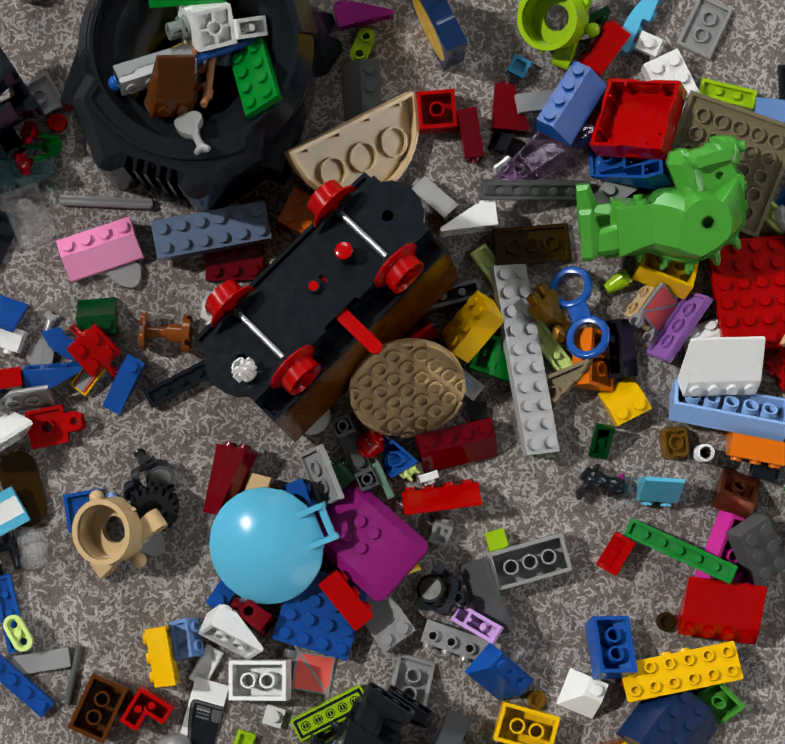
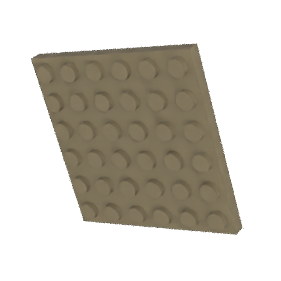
M690 90L671 150L701 147L706 142H709V137L716 135H730L736 137L739 141L744 140L745 152H741L740 164L737 166V169L744 174V180L746 179L747 181L745 199L748 201V211H745L746 221L741 232L758 237L785 170V123ZM672 178L671 185H667L664 187H675Z

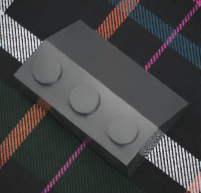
M379 58L359 59L341 65L344 121H348L382 104Z

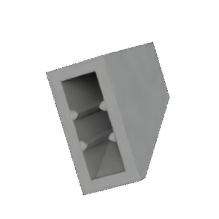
M426 176L422 179L417 178L412 183V189L421 199L422 204L442 224L457 211L458 204Z

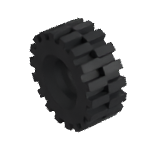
M156 481L155 485L147 482L146 487L143 484L140 485L139 490L135 489L131 496L130 505L137 509L136 512L139 519L151 511L147 508L148 503H160L162 508L159 512L167 522L169 529L172 527L173 522H176L179 511L178 496L176 493L173 494V488L167 489V484L165 483L160 486L159 482Z

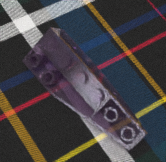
M587 120L571 146L538 131L492 179L538 180L552 173L591 148L589 144L594 127Z

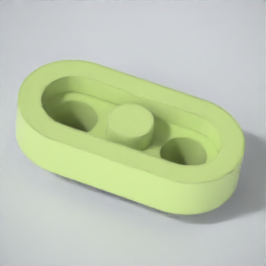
M19 615L6 617L3 622V628L14 648L21 652L29 650L33 646L34 639L23 619ZM12 621L17 622L16 628L11 626ZM22 638L27 639L26 645L21 643Z

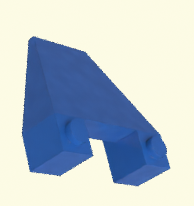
M588 145L590 177L593 179L649 189L671 185V175L665 160L597 156L590 145Z

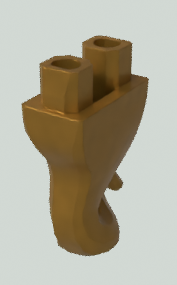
M545 282L538 284L534 288L535 292L526 297L530 305L527 311L536 320L554 325L555 327L552 330L553 341L562 342L566 339L570 327L566 317L561 312L558 294L555 288L549 290Z

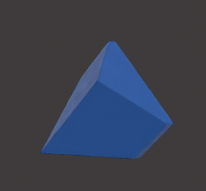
M384 435L386 439L384 441L385 449L383 450L384 473L390 478L395 477L419 462L393 439Z

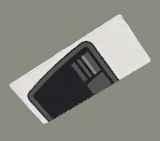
M195 677L180 732L189 738L191 744H214L229 689L228 685Z

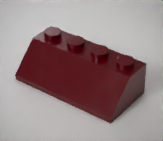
M492 417L414 437L423 474L498 456L496 433Z

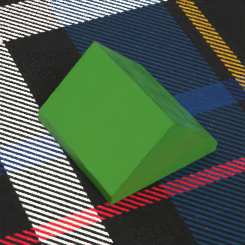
M725 684L701 688L695 694L713 710L716 720L720 725L746 707Z

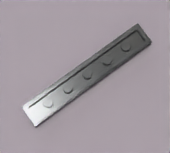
M480 179L478 198L480 200H576L575 184H590L588 180Z

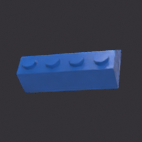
M574 60L537 117V131L571 146L604 94L607 87L606 83L592 68Z

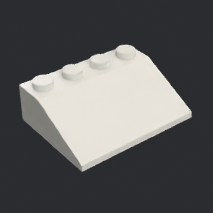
M765 337L691 338L677 378L683 397L756 394L762 378Z

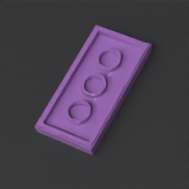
M693 291L688 294L685 300L681 299L658 333L656 343L651 344L646 353L651 357L671 363L713 299Z

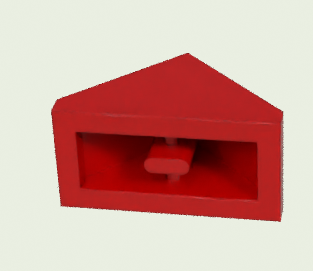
M20 366L0 369V390L25 388L23 369Z

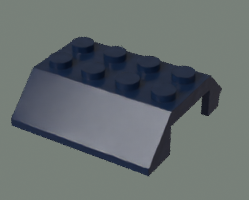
M690 690L641 700L616 734L627 744H707L706 739L710 740L714 735L718 722L713 710Z

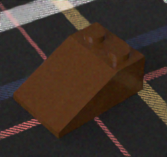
M194 54L157 55L143 101L151 118L179 117L184 113L190 112L194 90Z

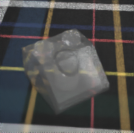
M35 528L19 532L17 543L19 548H22V567H25L27 571L52 566L46 529Z

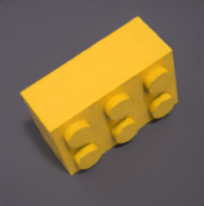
M477 290L474 295L469 297L467 303L456 313L450 323L444 327L441 334L450 352L469 363L503 324L505 319L494 300Z
M502 699L492 739L506 744H554L560 717L556 714Z

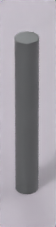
M76 645L64 701L65 704L72 705L83 646Z

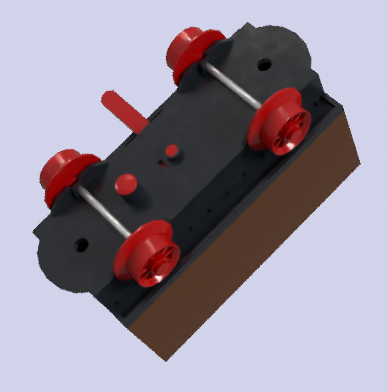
M365 172L351 185L342 187L334 179L327 181L314 192L307 204V209L315 216L313 223L248 286L241 287L235 280H227L219 285L206 300L205 309L213 317L211 322L193 341L206 353L205 368L208 377L225 394L234 397H250L294 442L349 390L352 373L365 355L369 352L372 355H378L383 351V344L400 339L460 280L449 251L433 236L431 228L424 223L425 211L421 199L413 189L404 183L392 180L381 182L374 175L370 177ZM356 298L357 300L348 309H346V307ZM334 319H336V321L326 330L325 328H326ZM242 357L246 360L247 357H250L255 362L257 374L250 382L242 380L239 383L233 378L231 366L236 359Z

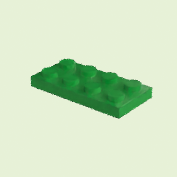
M259 37L230 57L247 118L251 120L282 99L267 45L263 38Z

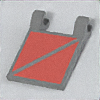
M660 282L639 312L629 318V323L631 325L635 324L637 328H641L645 319L652 329L643 334V340L649 341L650 344H655L658 333L679 302L666 285Z
M284 648V657L296 658L291 689L329 695L335 657Z

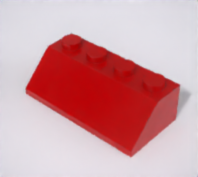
M473 479L462 480V484L455 485L454 481L445 482L443 487H435V484L424 486V489L416 490V486L407 487L405 492H401L404 515L482 505L479 484L474 482Z

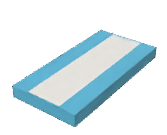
M13 486L0 492V536L31 520Z

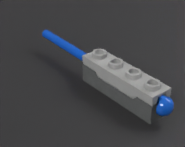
M257 37L196 54L194 74L198 73L197 64L201 61L241 50L255 41ZM185 43L113 65L114 75L109 78L108 85L114 91L120 90L122 96L147 89L157 55H185L194 53L189 43Z

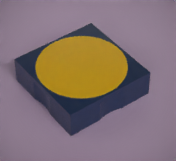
M410 0V5L443 70L464 61L467 39L447 0Z

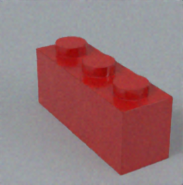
M614 19L610 22H605L601 28V35L598 38H593L589 44L591 47L587 53L583 52L578 59L579 63L592 68L599 77L631 36V32Z
M336 568L320 581L318 586L351 627L357 631L374 617L372 613L374 609L368 601H362L359 597L362 594L355 585L353 587L347 582L349 578L344 571L341 570L339 572Z

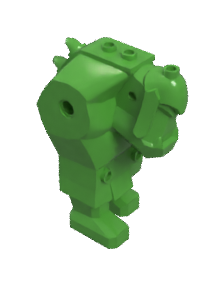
M716 135L709 137V142H706L704 146L692 149L676 148L669 151L666 166L675 187L659 188L647 197L644 194H634L632 198L610 197L608 203H597L589 183L575 184L582 262L593 261L599 256L609 259L633 255L636 261L640 263L645 253H650L658 256L660 270L666 269L669 263L673 261H679L685 264L686 275L693 272L698 261L706 258L711 259L715 266L720 265L722 247L726 244H731L736 250L741 248V241L738 235L745 225V211H748V201L745 199L747 181L746 179L744 180V174L738 171L737 166L740 164L741 152H745V141H739L736 137L730 135Z

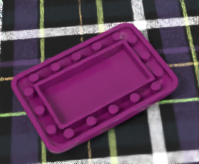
M348 478L340 485L345 498L325 507L335 532H338L340 538L324 544L323 554L340 570H343L373 600L381 602L395 590L424 557L429 546L423 537L369 490L362 492L356 479ZM317 511L316 517L323 531L324 536H328L321 516Z

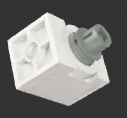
M226 1L224 3L176 6L178 16L175 17V21L165 24L166 34L170 41L180 39L184 43H189L190 47L194 46V49L199 52L237 43L231 4Z

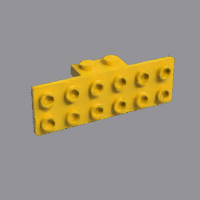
M730 641L691 650L690 648H683L676 653H671L670 651L663 652L660 656L637 660L638 672L622 677L627 702L631 703L739 681L743 679L735 642Z

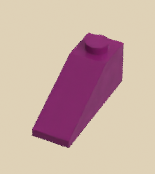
M341 0L336 2V5H333L338 31L392 19L394 16L392 9L355 1L347 2V0Z

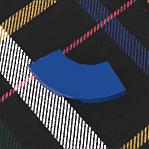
M61 327L42 331L44 340L54 352L65 359L76 361L66 350L74 340L65 335Z

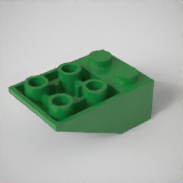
M492 335L473 357L470 370L510 383L502 338Z

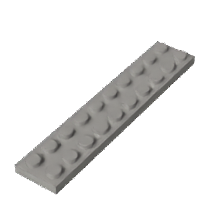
M526 264L492 266L489 269L495 302L505 319L500 326L523 457L559 452V443L536 319L527 311L530 305L526 297L531 294Z

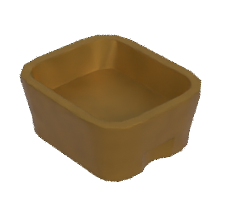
M683 426L662 428L659 431L662 458L665 460L684 459L689 455L686 428Z

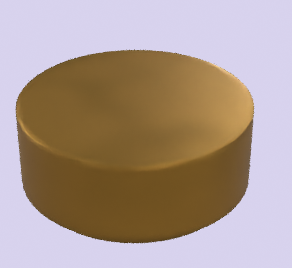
M541 690L529 692L527 703L531 708L539 710L546 704V695Z

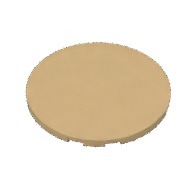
M405 338L383 344V351L378 355H372L369 352L354 369L349 383V398L357 418L374 432L379 431L382 435L400 436V438H412L419 434L435 431L445 425L458 412L466 393L464 371L454 354L440 344L417 338Z

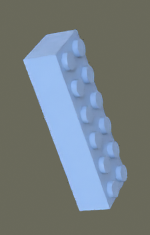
M675 377L669 398V420L783 442L785 439V398L759 393L754 395L683 397Z

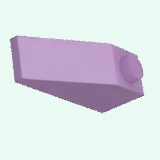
M457 608L450 619L493 645L504 628L470 608L464 610Z

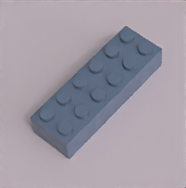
M265 200L151 221L156 255L159 262L273 242Z

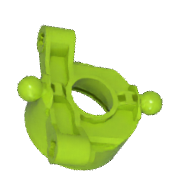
M520 0L518 5L517 25L523 39L533 48L540 50V53L555 50L552 65L564 70H568L572 62L576 61V49L579 39H582L585 32L592 38L598 36L600 27L595 22L588 23L589 15L587 14L593 0ZM557 4L565 7L569 16L566 27L560 31L550 28L547 22L549 9Z

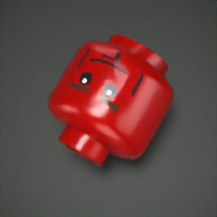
M369 430L357 439L358 445L356 448L364 458L372 459L385 449L384 441L386 439L381 432L378 431L376 433L373 430Z

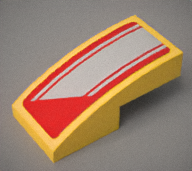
M82 368V371L77 374L70 385L84 396H87L107 369L101 370L91 377Z

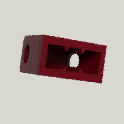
M235 598L230 605L231 608L237 611V614L244 623L263 638L275 623L272 615L249 599L243 602L239 598Z

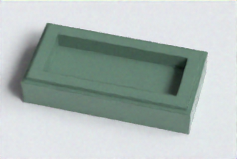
M380 462L373 463L372 466L387 498L394 497L393 490Z

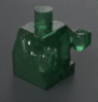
M344 456L335 462L329 457L342 490L356 478L346 468L348 461Z

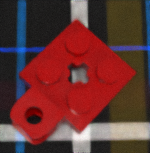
M63 404L24 412L25 417L33 422L28 431L31 450L69 443V433L86 428L84 414L77 411L65 413ZM46 422H49V424L52 425V428L48 433L47 430H43V426L46 425Z

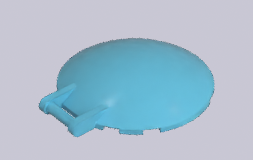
M268 487L249 489L231 498L216 515L209 540L211 559L221 580L237 595L256 603L276 604L288 601L301 594L310 586L321 568L324 544L340 538L338 532H335L327 513L325 501L308 507L297 499L295 495L281 489ZM315 511L319 512L328 536H324Z

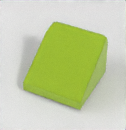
M504 528L484 533L490 552L509 547Z

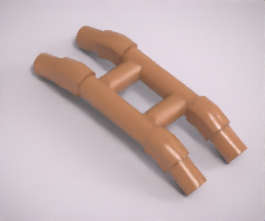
M194 46L191 47L194 55L199 54V51L195 50ZM217 57L208 59L205 65H202V61L197 64L198 73L194 74L193 102L190 111L196 105L199 96L198 92L204 91L199 103L202 108H206L208 102L211 101L214 91L213 80ZM206 73L205 82L199 84L200 74Z

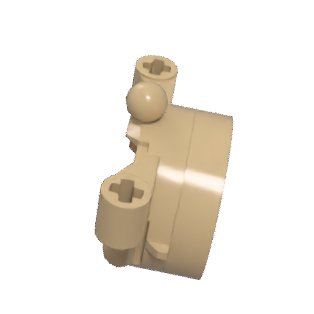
M92 491L89 494L90 501L77 511L72 524L73 541L80 555L90 562L89 564L100 580L110 576L119 563L131 558L132 564L135 567H144L147 563L146 555L139 552L143 547L142 544L168 526L159 510L155 508L139 519L136 512L137 509L126 502L124 498L117 496L104 498L102 491ZM113 516L121 518L124 525L125 537L120 542L111 540L106 532L107 521Z

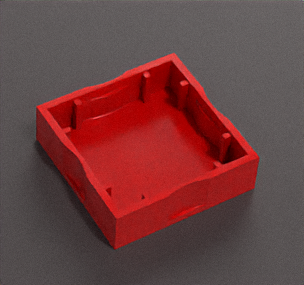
M609 78L602 101L601 113L596 121L589 144L595 154L603 157L666 160L668 152L671 151L687 95V91L681 81H639L635 79Z

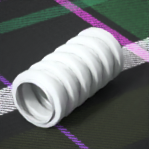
M709 444L698 445L692 451L693 459L697 462L710 461L715 455L714 448ZM702 448H704L707 452V456L705 459L700 455V450Z

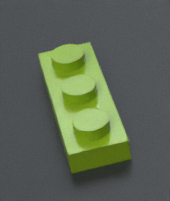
M702 78L699 85V92L701 94L744 109L753 110L757 90Z

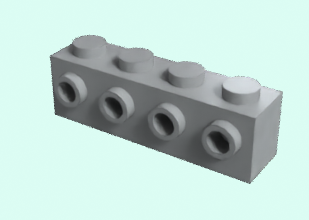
M428 618L420 642H423V646L434 650V647L442 649L441 653L450 656L453 653L460 655L459 659L471 662V659L475 660L489 643L472 633ZM495 642L494 645L500 650L501 644Z

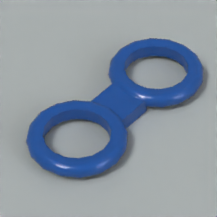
M566 267L557 272L553 277L549 290L555 288L558 294L560 282L569 275H579L583 278L585 287L580 297L572 301H564L559 295L558 298L560 308L569 310L573 322L566 336L568 349L577 358L593 359L601 355L608 347L611 337L610 329L604 320L591 314L587 300L591 296L593 282L589 273L581 267ZM587 324L599 326L602 338L598 346L589 351L579 350L575 345V335L579 328Z

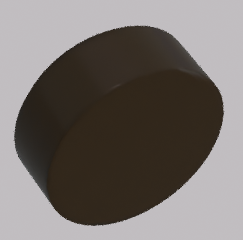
M661 612L656 617V625L660 630L667 632L675 627L676 620L671 613Z

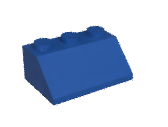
M592 616L585 623L593 680H612L637 673L629 616Z
M488 643L464 671L498 700L522 695L534 681L522 668L491 643Z

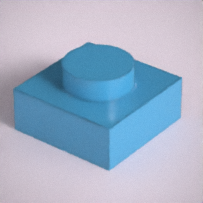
M515 54L506 72L523 80L532 62Z

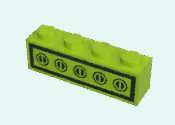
M361 684L292 718L290 722L300 742L304 740L306 743L310 742L311 734L315 735L321 731L325 734L333 730L331 726L332 721L344 722L357 697L363 698L364 690Z

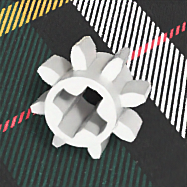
M240 357L233 362L231 373L233 378L239 383L242 380L250 382L257 374L255 370L257 366H255V362L250 357H247L246 360Z

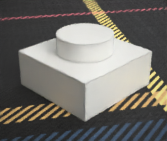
M267 704L262 723L280 729L286 709Z

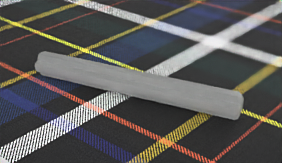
M59 195V204L63 206L149 210L153 209L154 206L153 199Z

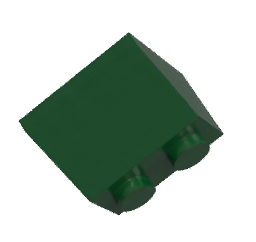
M116 297L78 300L76 324L81 331L87 330L96 323L107 336L119 335Z

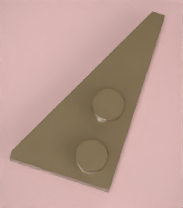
M585 359L546 376L552 411L593 364L592 359Z

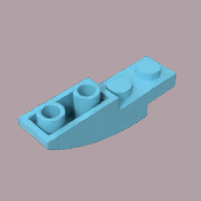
M641 0L632 10L623 27L631 32V36L621 48L619 55L626 57L628 52L632 54L636 45L633 42L635 35H640L643 25L647 26L650 21H654L657 15V11L654 10L657 4L661 5L662 0Z

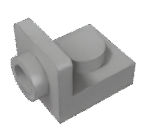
M437 514L428 542L447 547L455 520L448 515Z

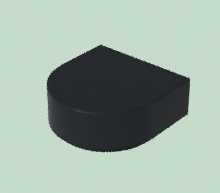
M467 402L468 417L472 421L484 419L487 414V402Z

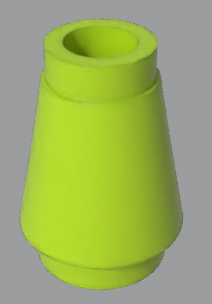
M624 269L622 271L619 270L603 285L610 294L630 286L629 284L633 281Z

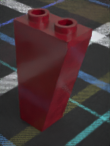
M225 441V445H216L203 512L217 515L231 498L241 493L258 451L250 450L251 446L240 444L239 447H236L237 443Z

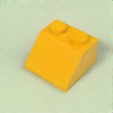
M632 377L614 384L613 392L601 391L597 393L615 427L652 409L645 394Z

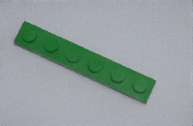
M631 518L624 533V536L730 585L739 568L728 561Z

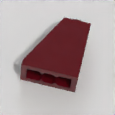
M498 81V83L494 84L490 132L500 131L528 134L530 126L525 113H517L514 98L517 94L515 86L508 81Z
M476 106L457 110V128L464 161H469L470 164L481 162L480 159L484 157Z

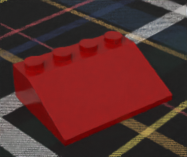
M689 576L677 616L678 634L755 645L760 631L767 587L732 582L730 585L721 580Z

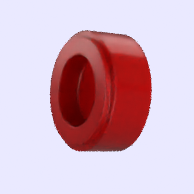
M54 113L49 117L48 126L53 132L61 133L67 128L68 122L64 115Z

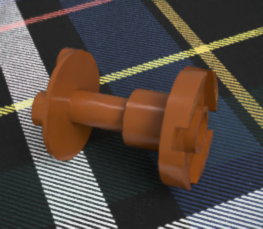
M141 313L140 325H142V332L138 334L140 348L146 351L149 337L167 338V342L181 343L182 353H190L193 340V328L190 326V322L193 323V315L184 314L182 324L168 323L167 327L149 326V313Z

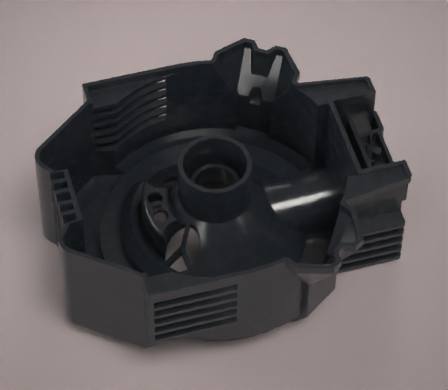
M89 0L80 25L78 49L60 103L71 117L80 120L95 164L116 189L130 190L134 187H139L141 182L146 190L150 191L152 187L156 193L160 194L162 188L168 197H171L172 193H174L177 200L180 201L184 195L196 213L225 208L267 179L286 184L291 165L284 152L299 145L312 105L316 79L326 76L343 52L341 41L331 37L330 31L335 26L333 14L311 5L309 0H226L227 3L231 4L233 19L265 15L268 35L259 37L263 38L266 42L282 99L250 120L245 116L232 65L231 67L216 66L213 80L214 91L211 99L216 101L214 111H208L199 105L204 91L198 92L199 96L196 103L200 107L198 112L201 113L204 121L200 129L201 138L204 144L211 147V150L207 153L194 154V150L197 147L194 140L182 137L175 128L174 121L177 117L151 118L143 103L147 89L122 96L120 90L114 91L108 85L109 78L114 75L113 65L169 49L182 43L180 39L170 41L165 30V24L175 21V17L178 16L176 6L150 8L148 0ZM250 38L240 39L238 42L243 41V40H247V39H250ZM240 50L232 52V56ZM206 76L199 77V84L205 82ZM227 90L230 91L233 95V98H218L222 96ZM220 103H231L227 109L218 112Z

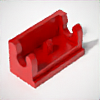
M615 532L595 565L616 576L636 543Z

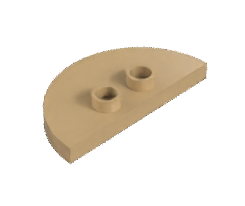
M414 91L405 92L285 151L284 154L292 169L299 178L314 190H317L324 183L333 179L342 187L349 186L364 172L370 177L374 175L381 182L397 181L411 162L418 141L419 122L417 100Z

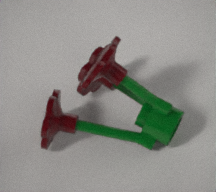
M25 121L20 131L22 142L27 144L25 147L27 149L42 148L47 153L33 159L27 158L25 153H17L13 159H16L15 166L19 169L21 175H30L34 162L51 156H58L62 149L61 140L56 135L39 133L35 128V122ZM34 138H46L42 144H31Z

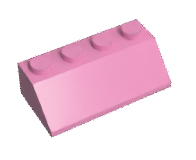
M129 216L56 241L60 257L71 283L144 258L134 225Z

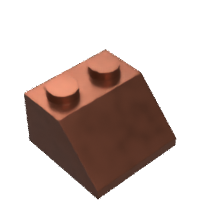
M724 466L713 494L711 506L744 519L748 518L757 504L760 480L748 477Z

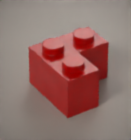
M142 685L119 721L134 731L140 728L147 715L164 724L176 705Z

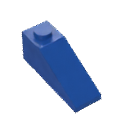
M128 354L115 377L103 407L120 415L148 365Z
M78 362L25 365L23 370L25 388L49 384L51 389L82 371L83 367Z

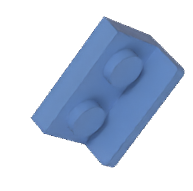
M198 617L169 622L175 661L205 655L202 636L198 634L201 628Z

